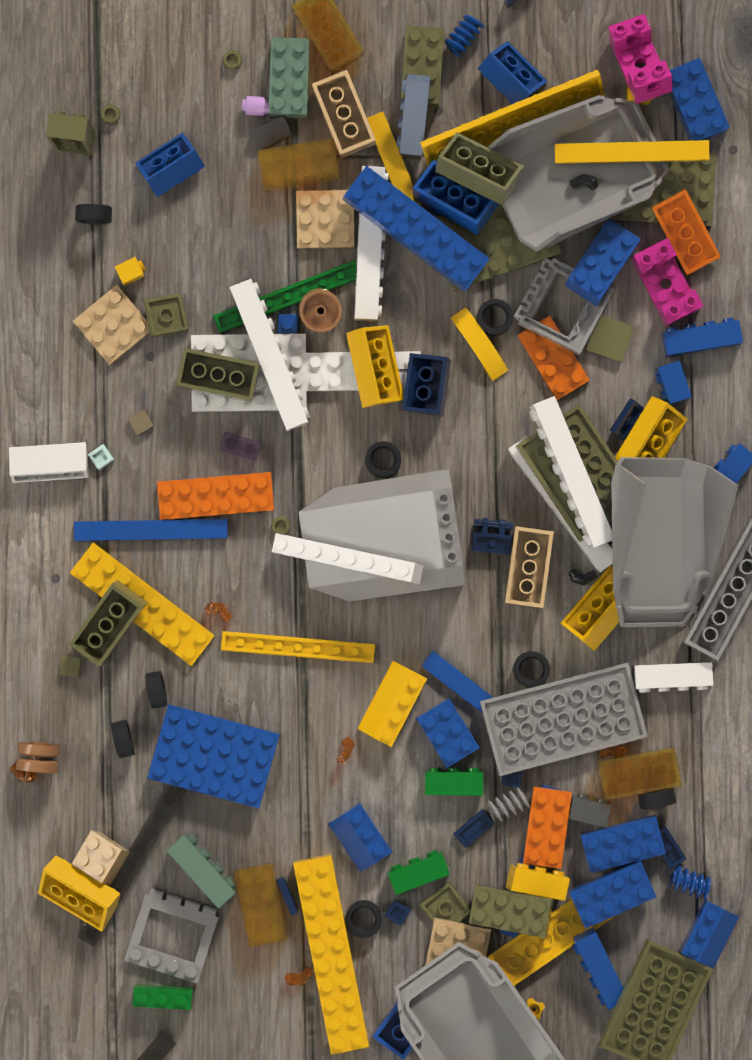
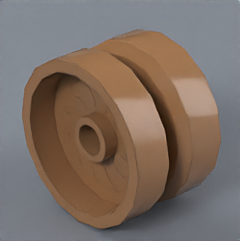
M317 288L310 290L303 296L299 304V313L302 322L307 328L315 332H326L338 324L342 308L340 301L334 293L327 289ZM319 307L323 308V314L317 313V309Z
M40 741L18 742L17 752L21 755H27L29 758L17 759L16 770L58 773L59 762L47 759V757L59 756L60 745Z

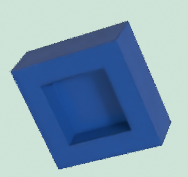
M278 314V334H298V315Z

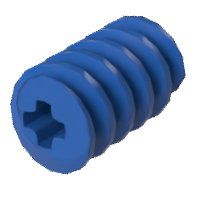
M464 15V21H459V27L454 28L455 33H450V39H445L444 41L447 48L458 58H462L459 53L460 51L467 52L464 45L471 47L469 39L476 40L473 34H481L478 28L485 29L479 20L470 15Z
M677 866L671 874L668 888L675 884V890L677 891L681 886L682 893L689 889L690 896L694 892H696V898L703 894L705 901L710 891L711 877L707 876L704 879L701 873L696 877L695 871L689 874V869L685 868L682 871V867Z

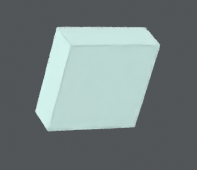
M104 444L88 454L98 470L114 461V458Z

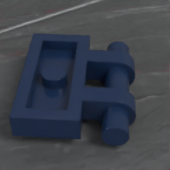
M488 518L475 519L474 526L482 527L481 533H473L472 551L510 555L512 535H505V529L512 530L513 522H506L503 519H500V521L488 520ZM488 528L499 529L498 534H490L487 531Z

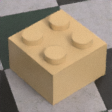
M91 830L72 864L100 883L111 885L130 851L101 832Z

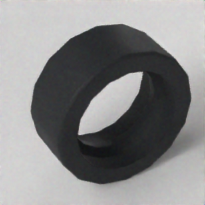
M103 204L76 205L75 221L84 224H109L112 222V207Z
M497 298L489 299L480 306L477 313V323L487 335H502L512 325L513 311L504 300ZM492 306H498L506 313V322L500 328H490L484 321L485 311Z
M376 442L366 452V467L376 477H390L400 468V451L390 442ZM385 448L393 453L395 461L389 470H378L372 464V456L378 449Z
M528 651L522 653L516 659L513 672L520 684L526 687H536L547 681L550 675V665L543 654L536 651ZM528 658L538 659L542 663L543 673L537 680H527L521 674L522 662Z
M161 671L146 673V688L151 708L167 706L166 688Z
M127 720L111 723L118 757L124 758L135 755L133 739Z
M673 787L655 789L638 794L641 809L659 808L676 803Z
M360 900L353 903L347 910L346 926L356 937H371L380 929L382 923L381 911L373 902ZM359 908H369L375 915V923L368 930H360L353 924V914Z

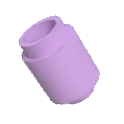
M246 96V99H242V111H245V115H268L269 99L258 96Z

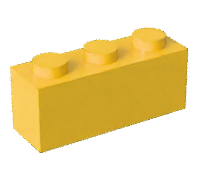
M517 863V866L510 865L506 882L507 889L565 901L570 878L564 875L565 872L553 870V873L546 872V868L535 866V869L528 868L529 865Z

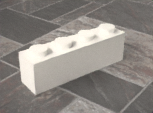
M712 662L633 666L635 689H639V693L651 692V688H658V692L670 691L671 687H677L678 691H687L692 686H697V690H707L708 686H713Z

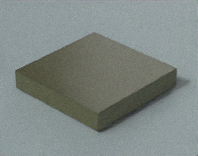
M181 293L143 300L151 338L189 330Z
M601 315L590 335L585 351L622 363L634 326Z
M450 881L419 904L432 922H434V918L461 922L471 914V908Z

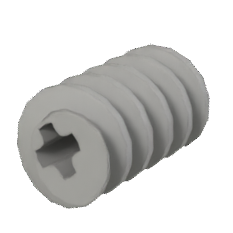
M518 787L516 788V794L509 791V798L502 794V801L497 797L495 798V804L490 800L488 801V810L495 825L496 818L502 822L503 815L509 819L511 811L517 815V808L524 812V805L529 809L530 806L523 791Z

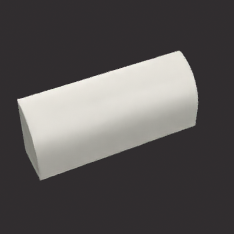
M86 442L9 447V475L12 483L89 478Z

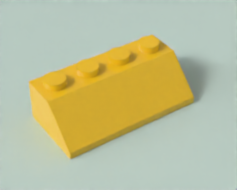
M389 325L364 327L346 333L362 408L403 401L404 394Z
M652 396L615 458L617 461L621 457L665 458L688 419L669 403Z
M611 565L561 622L567 630L593 651L598 648L619 623L613 592V567Z
M392 661L357 729L392 747L427 678Z
M57 855L43 869L38 890L39 895L101 932L105 929L113 915L120 897V893L114 888L100 883Z

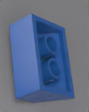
M508 41L491 52L477 68L511 104L532 97L547 83V80Z
M183 132L135 163L156 197L165 194L169 189L182 183L186 178L198 173L200 169L205 167L198 153Z
M360 802L328 823L360 872L392 853V849Z
M708 900L703 901L679 949L680 953L714 969L739 916Z

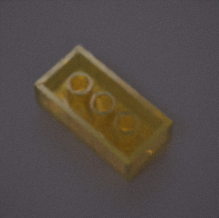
M299 0L291 5L292 12L331 75L364 56L362 46L333 0Z
M333 138L257 151L265 192L340 179Z
M672 746L596 761L605 800L682 786L675 748Z
M273 861L235 869L234 873L249 947L287 940L288 934Z

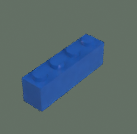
M727 318L722 320L723 323L715 324V321L704 322V326L696 327V324L686 325L685 329L677 330V327L668 328L662 334L665 357L741 345L743 338L740 321H734V318Z
M592 927L572 937L575 942L572 947L576 955L581 954L583 961L580 963L585 972H590L591 977L588 979L593 989H598L600 994L597 997L601 1005L605 1004L609 1010L616 1006L623 986L596 931Z

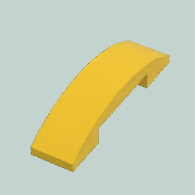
M464 308L450 318L492 381L509 371L491 341L467 308Z

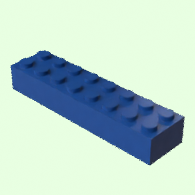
M367 165L342 198L348 205L464 292L490 259Z

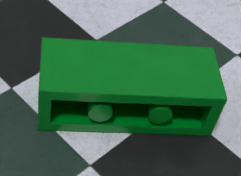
M430 767L429 771H425V795L483 796V771H479V768H467V771H460V768L454 767L448 768V771H441L439 767Z
M437 850L426 853L427 857L419 859L418 856L408 860L409 864L401 866V863L391 866L388 876L395 894L403 893L450 875L442 851L437 852Z
M136 984L134 986L133 1007L191 1010L194 988Z

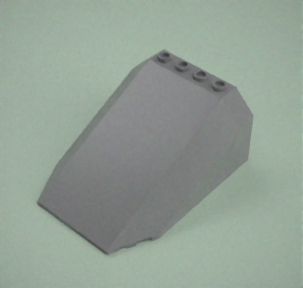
M598 95L508 129L487 147L524 165L512 194L503 205L519 241L537 252L651 197L655 188L670 170L667 162L555 164V144L656 142L639 105L635 101H625L620 98L609 99ZM581 174L592 175L598 179V188L590 190L587 185L583 184L572 189L569 180Z
M620 458L615 466L611 489L613 592L621 627L685 626L688 623L691 615L698 608L696 606L703 595L707 596L710 592L738 484L709 465L685 458Z
M449 469L336 487L299 511L302 539L424 565L419 585L305 560L308 584L311 589L351 602L465 585Z
M460 942L395 986L401 1031L421 1060H565L499 964Z

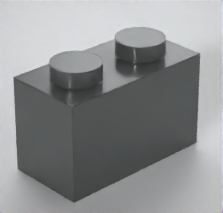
M578 793L577 796H572L568 819L607 828L612 805L607 804L608 800L596 798V801L589 799V795Z

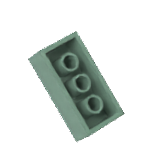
M271 37L270 118L284 116V118L308 119L309 38Z
M186 832L166 851L219 909L237 892L236 885L238 884L231 876L227 878L223 873L224 868L218 862L214 863L210 859L212 856L205 847L201 849L197 844L199 842L192 833L188 834Z

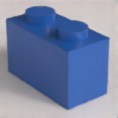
M680 361L656 369L657 373H654L657 384H661L663 391L660 394L663 401L671 405L692 397Z
M740 443L736 446L733 444L726 451L728 456L724 460L720 459L713 467L735 483L752 465V453Z

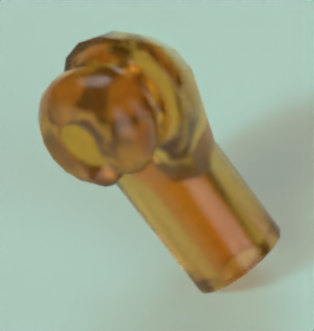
M210 602L204 609L207 615L220 614L225 622L233 617L223 603Z
M350 737L344 738L341 742L345 748L336 758L339 764H344L348 760L355 746L354 741Z
M616 745L598 751V756L601 759L609 755L623 757L627 754V747Z
M16 763L9 767L20 782L32 783L38 777L37 772L16 770Z
M306 966L301 973H287L285 981L291 986H301L314 972Z

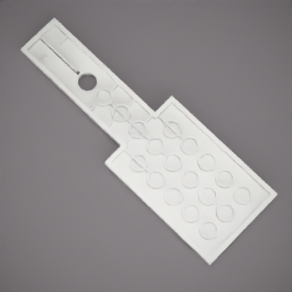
M248 334L191 335V349L260 363ZM273 334L274 337L278 335L282 345L279 347L281 354L285 353L289 362L286 365L288 372L292 371L296 382L293 383L295 390L299 389L303 400L300 401L302 408L307 407V392L359 391L350 352L306 353V334ZM421 351L394 352L403 390H405L407 370L404 369H408L409 354H421ZM260 366L253 403L192 391V412L279 410Z

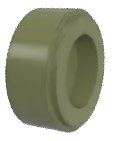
M235 50L227 51L223 56L224 66L229 70H237L242 64L240 53Z
M106 105L101 111V117L106 124L114 125L120 120V111L114 105Z
M276 517L271 523V529L275 534L286 535L290 530V522L285 517Z

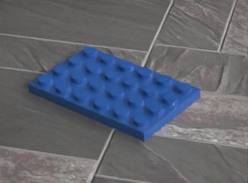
M168 704L147 779L259 809L280 734Z

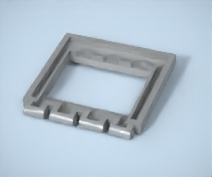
M546 258L538 269L544 275L536 273L530 284L532 289L527 290L521 301L527 307L519 305L513 317L519 320L518 325L580 356L614 288H609L598 306L586 301L567 337L534 320L558 273L569 278L575 269L555 258L552 261Z
M151 888L150 893L144 896L124 961L198 984L219 916H216L217 908L204 905L203 911H200L201 903L186 899L185 904L181 905L183 897L168 893L165 900L162 899L164 891ZM151 908L206 925L195 962L140 946Z

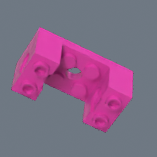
M645 14L608 26L609 43L635 103L638 104L672 92L671 72L666 61H660L652 43L651 27ZM639 62L646 64L643 68L635 66Z
M668 238L635 254L631 259L666 327L703 307L696 290L690 289L674 259L677 254ZM661 280H669L671 287L663 289L660 285Z

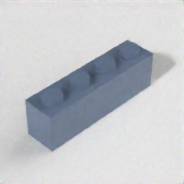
M408 74L407 79L403 80L402 92H405V99L401 98L400 103L403 117H399L398 128L402 129V132L397 137V147H400V154L423 155L420 142L425 140L431 76Z

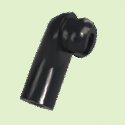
M581 174L569 180L572 189L583 184L587 185L590 190L598 188V179L592 175Z
M577 569L569 571L570 580L579 585H586L598 578L594 570L586 574L578 572Z

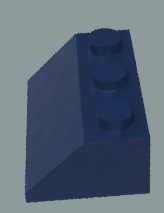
M409 354L402 410L444 417L451 360L448 357Z

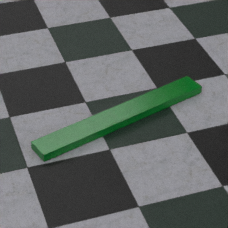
M353 260L259 297L260 301L264 300L268 311H265V315H270L300 303L303 296L310 290L321 288L331 291L356 281V261ZM237 306L213 315L220 334L244 325Z

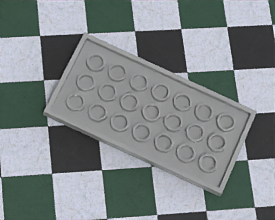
M628 662L479 701L499 776L648 737Z

